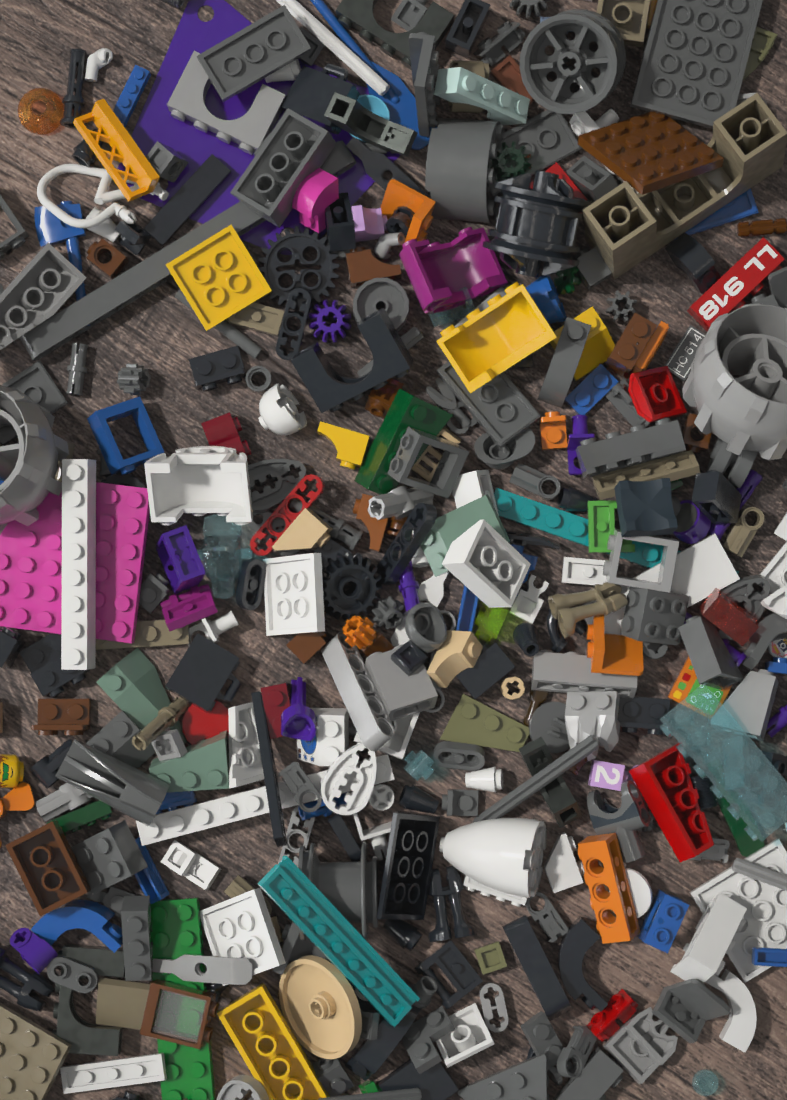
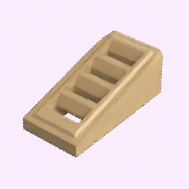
M443 427L437 435L438 437L442 435L445 439L458 444L461 442V439L446 427ZM431 445L428 446L411 468L428 482L432 480L438 464L425 454L429 452L438 460H441L442 454L431 447ZM423 460L433 468L432 472L420 465L419 462Z

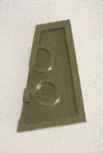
M462 694L439 740L520 752L519 748L524 746L530 733L529 727Z

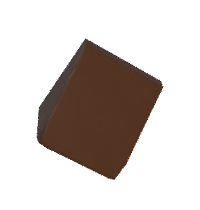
M378 632L373 640V644L367 646L366 649L361 648V650L369 657L375 652L384 653L390 651L394 646L381 632Z

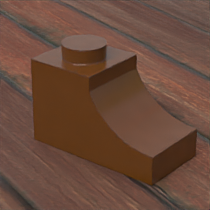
M356 247V249H350V253H346L351 288L360 287L366 281L374 278L401 279L400 264L390 265L377 260L372 255L371 249L365 250V247Z

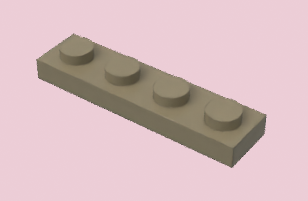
M690 450L592 476L599 499L603 500L615 496L614 488L619 481H651L661 478H670V481L696 475L700 473V468L693 451Z
M165 620L137 621L134 643L96 639L95 650L190 644L189 624L183 628L169 631Z

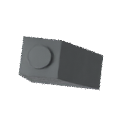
M693 616L686 620V624L678 627L699 684L722 690L743 680L741 672L712 620L701 616Z

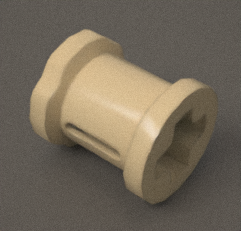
M508 677L504 679L500 686L502 695L510 700L520 698L525 690L523 681L518 677ZM516 681L518 683L516 687L519 689V692L509 695L507 693L509 689L506 687V684H512Z

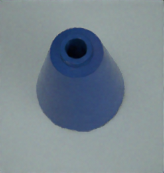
M542 275L526 287L549 325L566 320L563 304L560 303L559 294L550 275Z

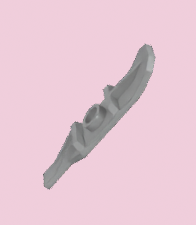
M185 954L177 959L154 958L152 972L172 973L183 981L246 985L252 979L253 964L247 958ZM201 963L206 965V973L201 972L199 968Z

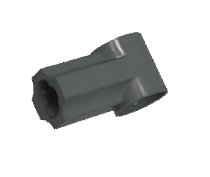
M520 462L515 467L509 483L540 496V498L546 501L556 499L561 488L560 482L554 476L546 475ZM545 482L555 484L556 491L553 494L547 495L543 493L541 487Z

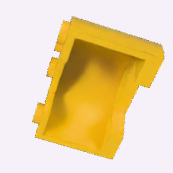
M515 282L504 290L507 295L502 297L498 294L487 301L488 308L482 312L477 308L466 315L468 321L455 328L452 324L440 332L442 338L436 342L470 393L557 337L524 284L519 285L518 282Z

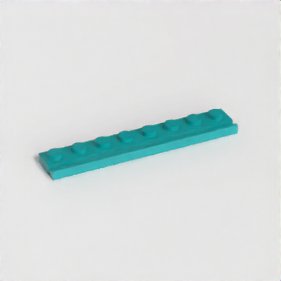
M284 855L282 861L278 865L276 864L259 881L258 885L390 1025L395 1027L411 1010L413 1003L420 1000L415 992L289 857Z

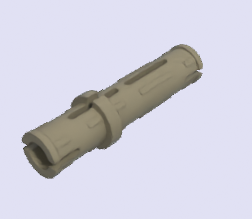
M176 697L168 707L160 709L158 716L132 738L134 747L138 750H145L168 727L174 726L178 718L189 708L188 702L181 697L179 699Z

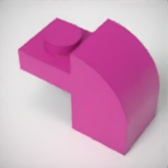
M318 168L300 183L292 202V208L299 211L300 223L317 233L326 228L325 208L339 199L338 178Z

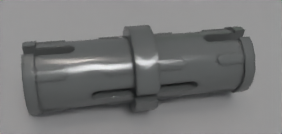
M72 343L71 362L67 366V371L69 372L67 395L75 396L76 394L77 396H83L84 374H87L88 370L85 367L88 348L86 344L80 343L78 345V343Z

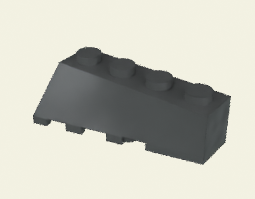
M670 418L655 421L656 426L646 428L645 424L630 428L631 433L621 435L620 431L606 434V439L596 442L595 438L580 441L581 446H578L575 450L583 479L684 452L686 448L678 420L671 422Z

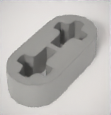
M487 982L483 984L479 991L485 1023L490 1031L501 1032L508 1025L504 995L497 983ZM489 987L499 992L498 995H495V1005H491L489 997H484V994L488 993L487 988ZM493 1009H497L499 1017H504V1020L500 1021V1026L498 1027L494 1023L489 1022L490 1019H493Z

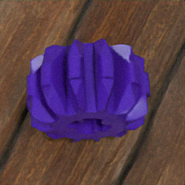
M323 300L324 308L321 309L320 306L315 305L314 309L318 314H309V319L315 321L309 324V329H317L313 334L315 338L323 334V343L328 341V336H332L333 343H337L336 335L339 334L344 339L346 334L342 329H351V325L345 322L351 319V314H343L347 309L345 305L337 309V300L332 302V307H328L327 300ZM330 316H333L334 322L337 321V323H332L330 327H327L324 319L328 320Z

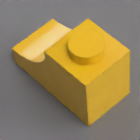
M320 421L317 432L333 443L337 450L336 460L341 462L340 466L350 470H355V467L361 468L370 436Z

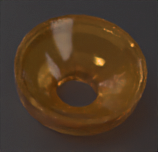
M35 88L23 95L18 104V116L25 129L34 134L44 135L55 131L60 126V120L64 114V105L57 94L46 88ZM43 101L46 104L45 112L39 115L32 112L33 103Z

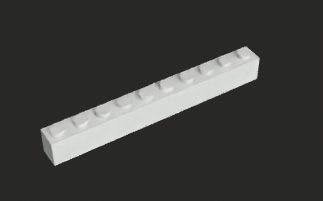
M389 755L376 756L377 768L374 785L395 780ZM363 760L358 761L356 766H359ZM328 769L307 775L320 794L321 783ZM353 771L351 774H345L347 784L339 786L342 791L341 793L352 791L350 789L351 783L353 781L358 782L359 780L356 778V772ZM284 781L278 782L282 809L298 805L293 798L295 793H291ZM266 786L156 814L149 826L136 820L141 844L144 846L269 813ZM312 792L306 793L302 799L303 803L318 800L317 796Z

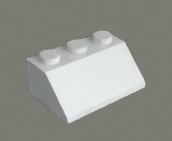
M484 519L479 520L451 543L442 562L445 568L489 608L512 607L531 565Z

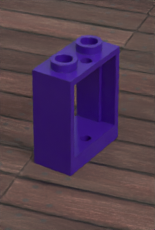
M187 525L161 535L155 548L173 593L176 594L198 585L206 572ZM168 566H173L174 570H168Z

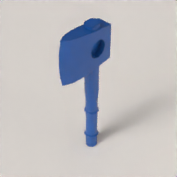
M64 201L57 205L71 217L83 219L80 204ZM44 206L35 207V228L40 246L44 247L47 243L54 245L66 241L69 262L82 273V259L78 238L86 236L85 228H76L64 223ZM84 281L75 290L76 301L86 296Z

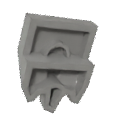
M617 691L567 692L565 725L570 749L590 735H595L600 742V746H604L608 752L612 751L619 741L620 722L618 721L620 695ZM599 748L587 756L588 761L597 757Z
M651 1007L627 1021L603 1045L638 1084H642L659 1065H663L675 1052L678 1037L675 1035L667 1036L665 1034L669 1026L662 1020L653 1021V1010Z

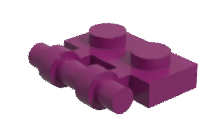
M208 583L200 587L198 585L190 588V591L178 596L173 594L169 596L168 600L160 602L169 631L183 628L190 623L207 618L218 612Z

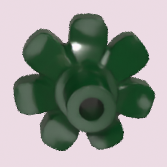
M577 266L556 272L558 277L553 279V283L557 287L558 294H572L575 291L574 285L579 286L581 284V277L576 275L578 272Z

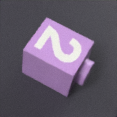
M592 760L588 785L621 791V784L628 779V771L624 770L625 765Z

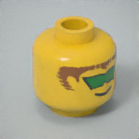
M0 754V788H15L19 782H23L24 762L20 761L19 757L15 754Z

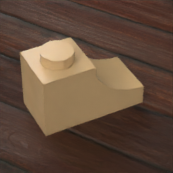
M447 630L446 640L437 649L427 674L438 687L447 688L452 679L461 671L467 668H474L483 646L470 631Z

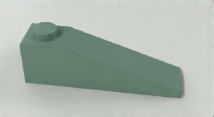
M136 648L115 664L96 682L141 730L158 716L160 709L171 704L156 667L139 648ZM178 720L174 726L169 728L170 730L177 729L185 744L187 739Z

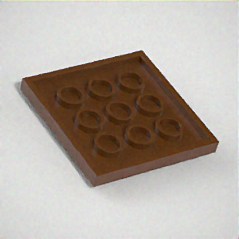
M655 112L631 117L630 119L592 130L578 137V145L622 180L627 181L631 187L642 195L721 168L724 161L721 155L684 129L680 124L664 114Z

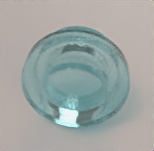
M699 1070L693 1076L692 1086L701 1096H710L718 1088V1078L710 1070Z

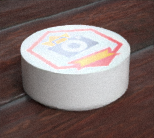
M787 639L771 642L768 646L769 653L773 657L787 658Z

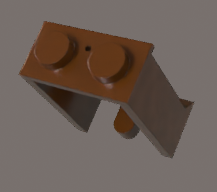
M635 312L606 360L604 367L629 380L636 361L650 340L657 325Z

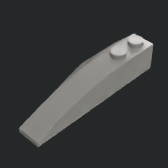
M47 243L0 294V350L53 316L87 278L50 243Z

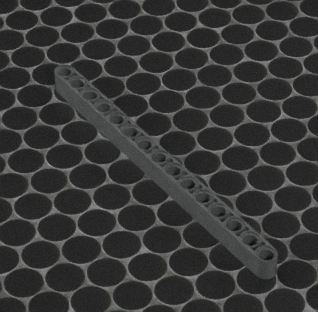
M343 140L336 142V146L321 166V169L335 177L343 174L356 164V160ZM241 201L25 333L20 337L22 344L33 361L45 357L172 279L173 276L166 267V264L231 224L240 237L266 221V219L260 217Z

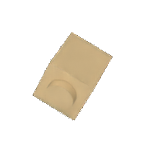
M305 508L275 542L272 548L275 551L314 549L318 546L322 548L331 538L329 533L332 531V528L311 509Z

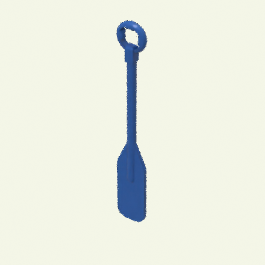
M310 0L341 41L389 84L390 88L383 96H380L367 84L369 95L380 98L386 104L391 122L415 130L418 133L411 149L420 150L429 144L430 136L419 135L416 99L397 75L368 59L343 25L337 21L338 19L323 0Z

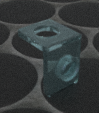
M462 287L458 290H463L466 297V309L457 303V308L429 314L434 327L461 320L475 310L467 287Z

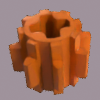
M352 616L350 620L346 621L342 629L343 634L346 636L345 641L351 647L356 645L359 649H366L367 646L373 644V640L376 638V631L372 628L374 623L367 617L362 619L360 616Z

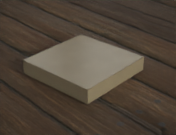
M99 978L96 1024L140 1030L150 984Z

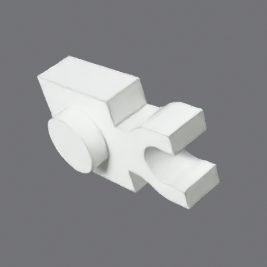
M531 575L528 580L527 592L522 589L519 591L509 611L512 615L530 624H533L544 600L538 597L549 585L548 582L544 581L541 588H535L533 582L536 576Z

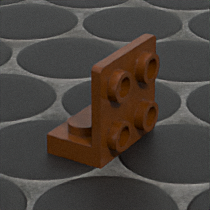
M38 699V724L31 725V730H38V735H58V730H64V735H84V730H90L91 699Z

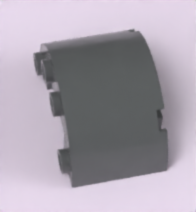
M438 117L435 120V125H438V128H432L426 161L425 190H427L431 199L436 201L431 216H433V219L490 223V215L495 214L496 201L492 200V196L489 193V186L494 184L495 179L492 159L497 158L498 142L503 140L504 125H501L499 121Z

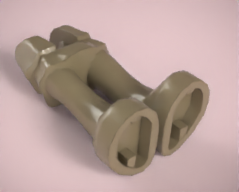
M605 582L603 585L595 584L594 589L584 592L548 596L551 613L554 619H558L563 637L568 638L574 635L576 623L582 619L598 615L607 616L611 612L614 613L626 606L628 600L626 595L621 593V586ZM596 601L595 603H592V604L575 607V606H577V605H581V604H584V603Z

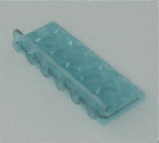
M701 685L660 718L663 723L659 726L668 738L675 737L680 743L676 748L685 759L690 756L695 761L694 770L702 779L708 777L714 784L710 789L719 800L724 797L728 801L730 806L727 809L736 820L742 818L748 825L744 830L753 841L758 838L763 842L765 838L787 821L786 780L707 686Z

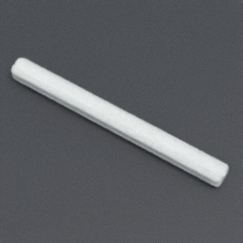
M276 0L281 6L285 5L293 17L380 96L386 94L390 88L389 84L298 1Z

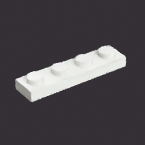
M164 1053L69 1065L60 1068L63 1094L164 1081L167 1079Z

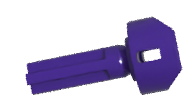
M297 677V680H291V706L281 714V734L289 738L311 741L316 735V715L311 708L306 706V682H303L302 677Z

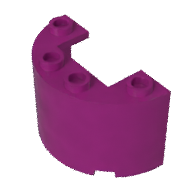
M467 227L459 231V236L449 243L440 244L439 242H434L430 244L429 240L417 242V239H412L402 244L403 249L399 256L425 314H435L470 303V300L480 295L483 297L508 283L494 250L482 247L483 241H489L484 227L474 230L472 227Z

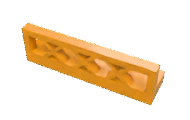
M105 99L96 101L92 112L74 119L73 124L128 202L154 191L160 176ZM93 121L98 131L89 130L84 124ZM99 140L109 143L112 148L111 152L101 149L98 145ZM115 160L123 163L126 170L116 169L112 161ZM126 181L136 182L140 189L132 192L127 186Z

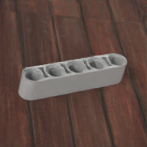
M339 632L322 648L321 652L363 745L370 751H377L395 735V729L357 646L351 647L345 641L346 636L343 632Z

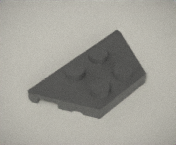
M547 1051L465 1085L459 1088L457 1093L464 1100H549L547 1093L549 1085L547 1061L549 1055Z

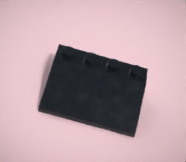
M409 811L393 812L377 919L424 920L440 817Z

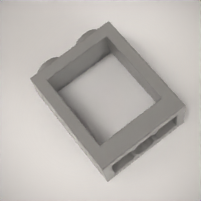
M614 529V535L610 534L608 538L607 550H611L609 560L604 562L603 575L606 576L608 583L670 593L679 541L675 538L656 535L622 537L621 530ZM623 539L664 546L658 582L616 576Z

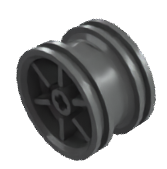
M587 9L563 11L539 23L526 38L520 54V73L527 92L538 104L547 110L559 114L580 113L599 104L616 89L626 67L625 45L618 29L601 14ZM567 31H573L575 33V39H567ZM592 41L598 44L597 51H592L589 47ZM546 46L554 47L555 52L553 55L545 53ZM567 57L569 59L575 58L577 63L574 66L568 67L566 64L569 61ZM597 67L600 69L599 77L592 75L593 68ZM553 71L557 74L555 81L548 80L547 75L549 72ZM574 82L580 85V89L576 93L572 92L570 88Z

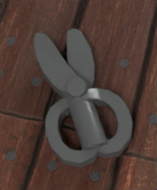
M437 378L436 384L442 394L430 386L426 387L427 394L436 405L448 410L447 412L451 413L463 428H456L450 419L446 423L447 427L456 434L466 433L469 427L477 423L476 419L473 417L470 421L460 409V407L465 406L461 402L456 404L454 393L441 378Z

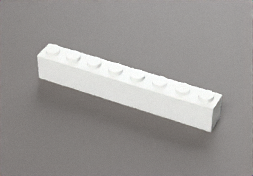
M62 459L61 670H89L95 668L96 460Z

